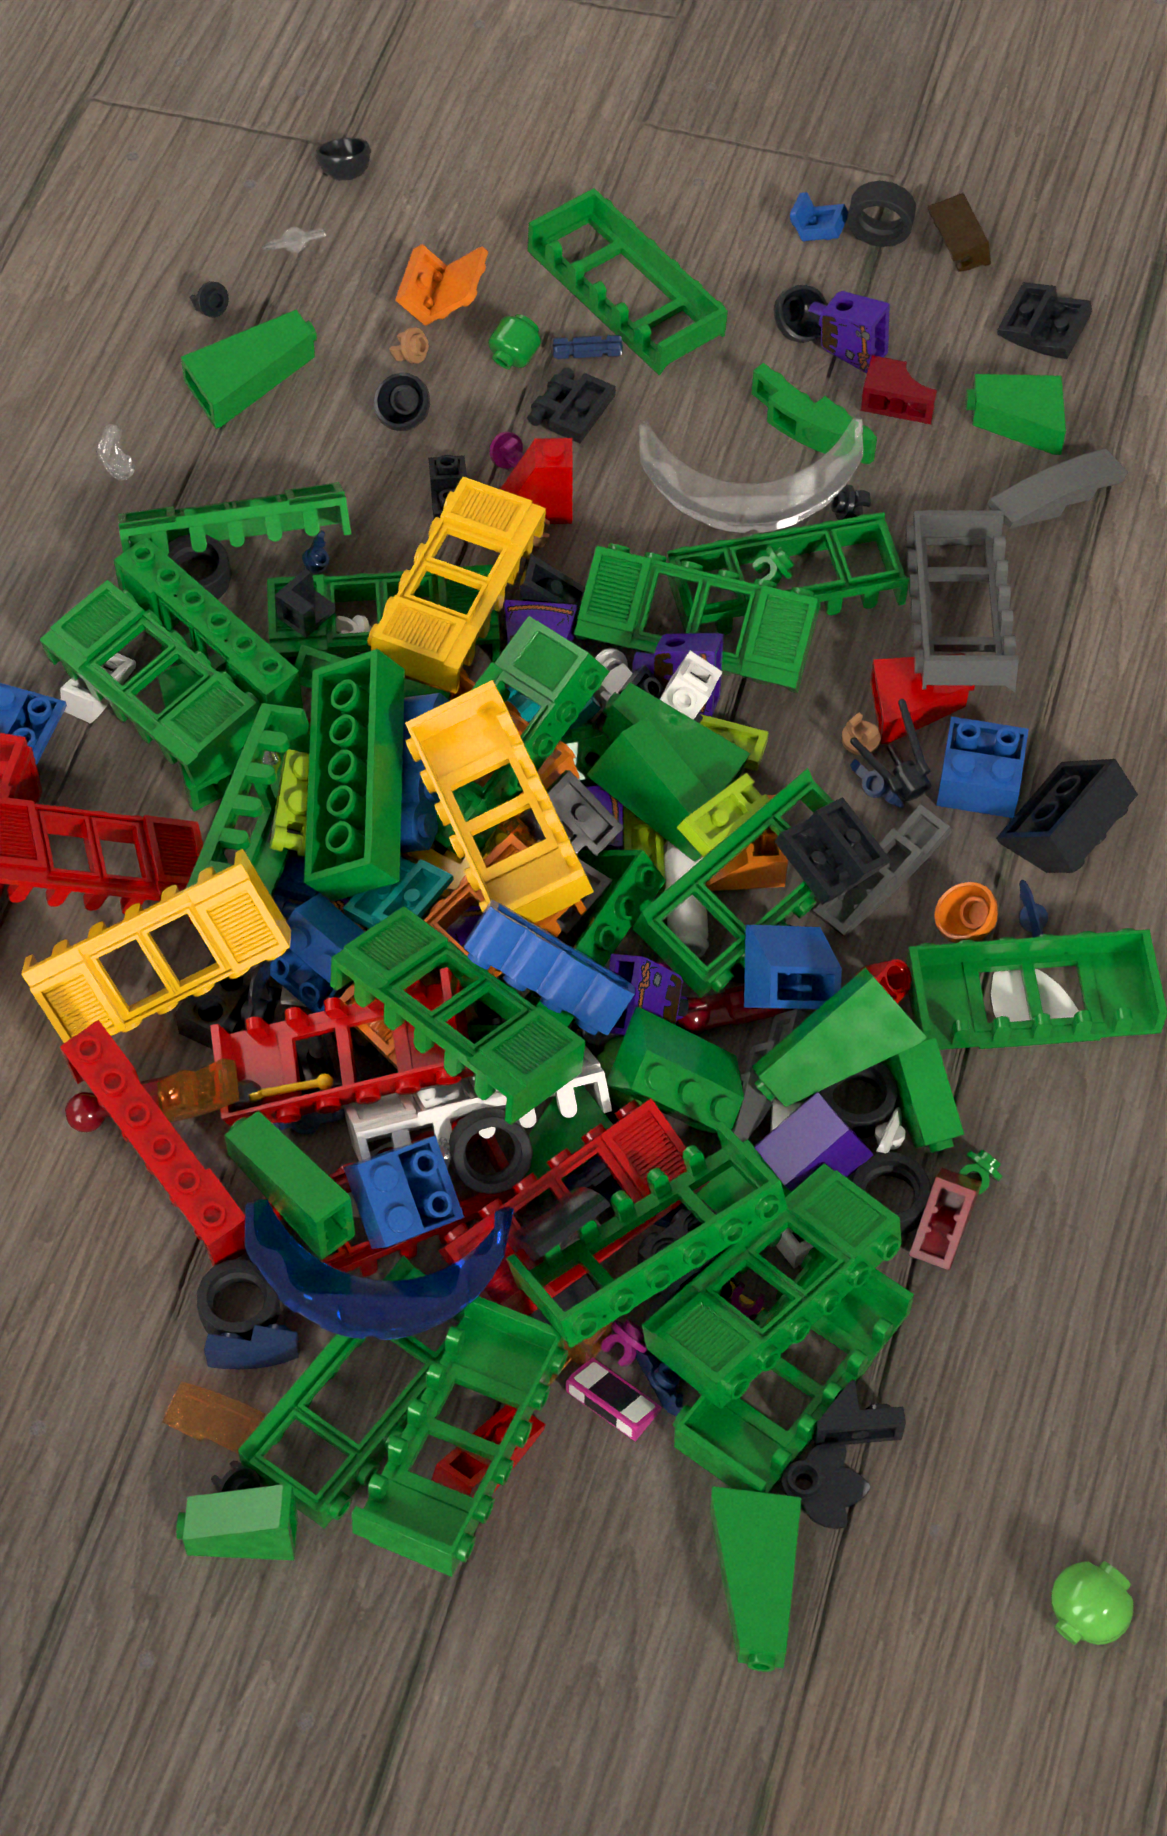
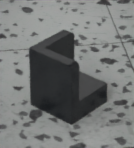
M306 568L275 595L278 619L305 638L336 611L334 603L314 590L313 573Z

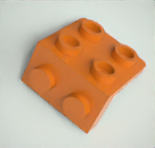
M423 244L417 246L412 250L395 301L425 326L437 319L442 320L446 318L452 311L461 306L466 307L470 305L476 298L478 293L476 289L480 277L486 269L485 261L488 251L481 246L451 264L446 265Z

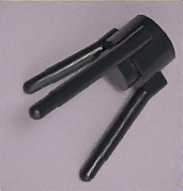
M900 699L898 704L916 764H914L913 760L904 762L894 745L888 744L887 750L897 766L893 770V776L857 738H851L850 743L888 783L893 793L900 792L904 801H911L922 796L931 788V783L926 776L931 770L924 760L906 701Z

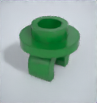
M772 546L766 548L769 557L762 556L752 564L759 574L771 568L769 574L762 579L776 584L780 582L782 574L787 579L793 576L790 568L794 566V563L782 547L775 551Z
M983 1149L978 1154L969 1150L965 1156L973 1164L962 1167L958 1172L964 1176L969 1172H976L980 1176L982 1185L978 1195L987 1190L990 1183L989 1176L998 1182L1003 1177L997 1171L1001 1164Z

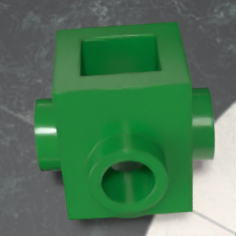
M591 725L571 729V735L562 737L560 741L564 742L575 754L573 761L580 776L578 780L582 784L595 783L587 773L613 741L611 738H606V734L599 729L594 730Z

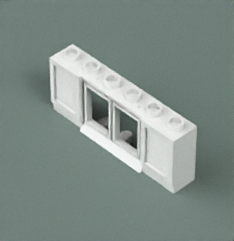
M585 1046L582 1073L550 1096L556 1095L558 1109L567 1118L573 1117L577 1113L573 1087L584 1085L604 1113L612 1111L605 1073L599 1061ZM475 1076L462 1078L461 1081L452 1085L437 1084L421 1088L419 1092L409 1095L393 1093L381 1096L378 1102L372 1104H358L355 1102L343 1105L351 1144L359 1161L370 1158L367 1142L391 1137L393 1147L396 1149L411 1144L409 1132L433 1126L434 1135L439 1146L446 1149L448 1148L452 1132L451 1121H455L472 1111L483 1108H506L507 1097L496 1090L488 1099L481 1100L474 1090ZM532 1109L518 1120L523 1127L530 1128L535 1125V1109ZM495 1127L482 1129L478 1133L483 1138H490L495 1133Z

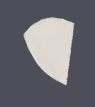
M1035 969L1043 1013L1049 1014L1051 1019L1074 1017L1075 1013L1079 1010L1064 989L1047 974ZM1021 970L994 972L991 999L995 1017L1006 1016L1009 1017L1010 1022L1030 1020Z

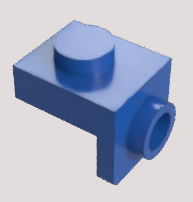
M807 192L799 194L790 212L791 223L796 228L802 241L839 238L848 219V210L845 204L814 207Z

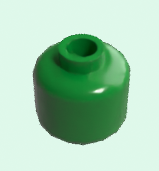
M521 314L504 317L488 340L489 348L494 354L492 356L493 361L505 369H510L511 366L516 368L527 366L541 344L538 326L531 319Z

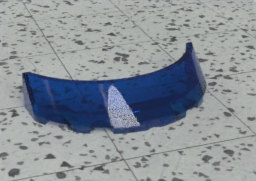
M256 1199L246 1203L245 1248L253 1265H257L268 1284L278 1294V1299L294 1313L298 1312L307 1319L319 1324L320 1328L339 1335L357 1339H364L368 1336H374L380 1340L397 1339L412 1336L442 1324L466 1308L484 1290L505 1256L514 1207H503L495 1211V1227L465 1257L445 1269L408 1280L382 1281L366 1279L347 1274L325 1264L306 1251L287 1232L274 1213L268 1199Z

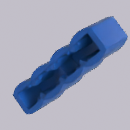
M440 693L404 698L400 853L429 850L437 834V811L434 804L440 802L437 792L432 794L428 792L419 772L426 768L422 760L415 762L406 745L405 740L411 738V735L405 723L450 701Z
M495 900L490 901L464 944V949L469 952L467 957L474 964L486 970L490 966L499 969L505 974L503 979L509 985L520 991H525L528 988L537 992L541 996L539 1001L545 1007L556 1013H561L562 1010L573 1014L577 1017L575 1023L592 1035H596L599 1031L608 1036L635 994V987L630 982L599 965L575 948L563 943L539 926L528 922L522 916Z

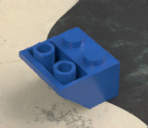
M0 683V733L26 737L27 745L32 747L37 765L67 707L66 701Z
M951 716L936 806L1014 818L1020 792L1029 729Z
M319 893L294 909L287 920V924L291 929L290 948L284 954L272 960L270 965V976L313 1013L325 1011L324 1000L333 997L340 998L345 990L354 982V980L350 981L337 991L330 987L331 957L342 951L346 944L364 933L359 926Z
M746 925L744 1007L818 1009L841 989L842 968L821 927Z
M436 1136L392 1149L343 1167L372 1249L389 1247L464 1218Z

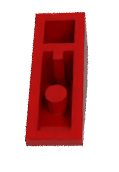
M505 1405L472 1434L500 1445L518 1409ZM533 1415L529 1420L532 1423V1429L523 1448L516 1446L510 1458L514 1460L513 1468L545 1429L546 1424ZM457 1446L436 1464L431 1480L473 1498L492 1460ZM497 1484L494 1492L497 1490L500 1484Z

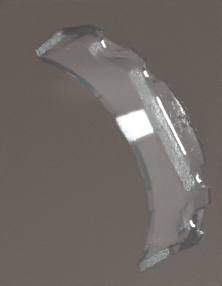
M854 415L842 437L818 461L798 473L775 481L734 483L702 474L675 457L658 439L648 420H640L639 423L640 463L657 489L674 507L685 515L687 514L698 521L708 524V526L730 532L746 533L749 530H756L761 533L779 530L797 524V522L820 511L844 488L857 470L863 457V418L861 415Z

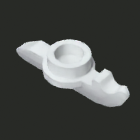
M900 1107L895 1109L889 1122L878 1125L875 1128V1137L879 1145L876 1151L888 1153L892 1149L899 1148L905 1139V1129L901 1126L902 1114Z

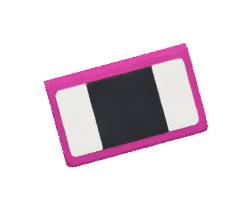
M593 1357L566 1380V1392L635 1442L662 1410L660 1405Z

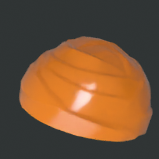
M977 882L960 883L949 888L938 900L934 916L937 929L944 938L953 943H958L962 940L982 941L992 932L997 922L998 906L995 896L988 887Z

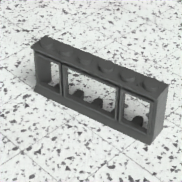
M914 510L913 526H906L905 545L906 548H912V550L907 552V572H914V574H909V597H916V599H911L910 617L911 622H918V624H913L912 646L919 647L920 649L914 652V673H921L922 689H926L927 685H1005L1013 692H1016L1019 657L1015 655L1016 636H1012L1013 610H1009L1011 586L1007 585L1008 560H1004L1006 537L1002 536L1003 510ZM926 545H984L986 567H928ZM929 581L988 582L993 637H933ZM934 652H995V655H934Z

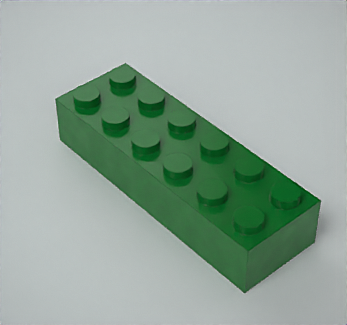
M378 649L315 669L312 674L304 883L332 901L391 885L400 880L405 669Z

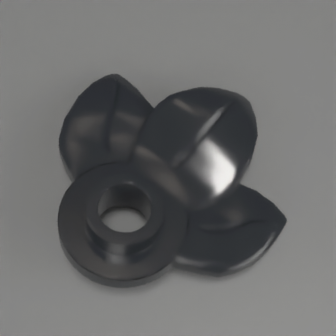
M272 960L260 962L252 974L248 990V1000L244 1002L240 1014V1020L244 1024L245 1030V1020L250 1017H261L267 1024H272L275 1009L280 1000L282 990L271 987L269 984Z
M824 1443L814 1447L806 1460L790 1464L782 1476V1489L785 1495L802 1497L801 1505L804 1506L808 1517L816 1524L831 1529L845 1528L848 1524L845 1507L852 1506L861 1501L871 1489L870 1483L860 1474L843 1466L846 1458V1446L838 1443ZM807 1479L812 1486L809 1489L803 1490L796 1485V1481Z

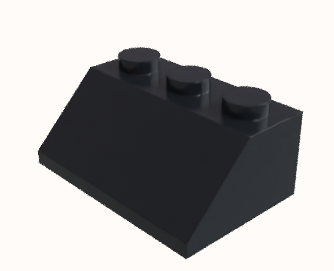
M1116 759L1060 762L996 839L1001 845L1046 873H1074L1084 865L1085 858L1094 847L1106 838L1107 832L1113 824L1127 813L1128 806L1138 796V793Z

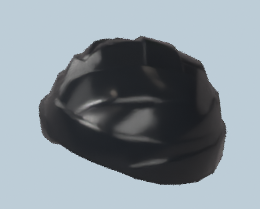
M340 138L320 145L316 150V160L324 173L338 181L353 180L365 173L369 166L372 149L368 142L361 138Z
M796 285L784 290L776 299L773 309L774 319L778 329L789 340L806 343L821 336V327L807 321V313L813 302L816 301L826 306L828 305L823 294L818 289L808 285Z
M406 372L392 374L379 385L375 392L374 409L376 416L389 429L409 431L421 424L428 415L430 408L429 391L425 383L415 375Z

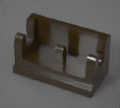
M964 193L928 206V212L933 218V222L938 228L952 260H963L965 257L970 256L968 260L956 264L959 272L991 264L989 241Z

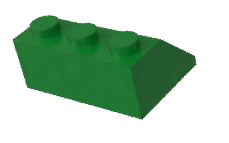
M640 1007L635 1008L608 1076L607 1086L642 1103L652 1098L661 1112L702 1132L718 1134L716 1125L721 1122L732 1131L744 1100L737 1056Z

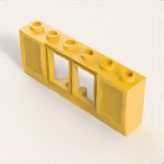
M463 476L455 491H450L447 495L441 518H434L426 544H419L414 556L413 567L411 570L406 569L403 572L397 595L388 598L379 624L375 623L372 626L367 640V644L371 646V651L375 649L380 650L403 667L406 676L456 694L460 684L461 667L463 664L471 665L475 655L477 638H486L490 627L492 610L498 612L501 610L507 583L514 585L518 578L521 557L526 558L531 554L534 536L541 538L543 535L546 508L532 504V501ZM451 535L499 552L500 555L488 577L436 559L435 556L446 536ZM427 571L480 590L467 615L413 596Z
M493 680L405 723L411 735V738L405 740L406 745L415 762L422 760L426 768L419 772L428 792L430 794L437 792L440 802L434 804L443 825L451 824L455 832L454 835L449 837L458 858L461 859L466 856L470 865L469 868L464 869L465 875L473 891L476 892L481 889L485 900L479 903L482 912L485 911L491 900H495L534 924L579 902L581 898L594 892ZM510 763L524 794L466 822L452 791ZM532 808L546 839L487 867L473 836Z
M241 849L235 852L234 865L216 873L213 867H208L199 873L196 884L182 891H179L176 885H172L162 892L160 902L144 910L140 903L134 904L125 911L124 920L108 928L103 921L98 922L89 929L88 938L72 946L67 939L62 940L53 947L51 956L40 962H37L33 954L25 957L21 974L64 1043L97 1020L101 1022L110 1036H113L119 1032L133 1030L144 1018L156 1012L158 1015L169 1012L177 1006L180 1000L192 994L194 997H198L207 993L214 987L216 982L228 976L230 979L240 977L252 966L264 960L270 961L278 958L290 948L291 929L245 851ZM188 914L215 958L216 963L179 981L149 932ZM136 939L166 988L128 1006L99 960V957Z

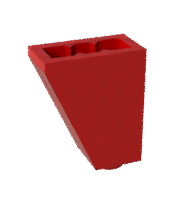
M535 438L500 490L531 500L532 504L546 508L545 519L549 520L550 524H572V438Z
M959 653V654H945V655H965V654H964V653ZM914 657L873 659L870 684L877 726L880 732V743L889 744L907 735L898 704L900 699L906 701L916 731L966 707L969 691H974L975 685H927L926 689H922L921 673H914Z

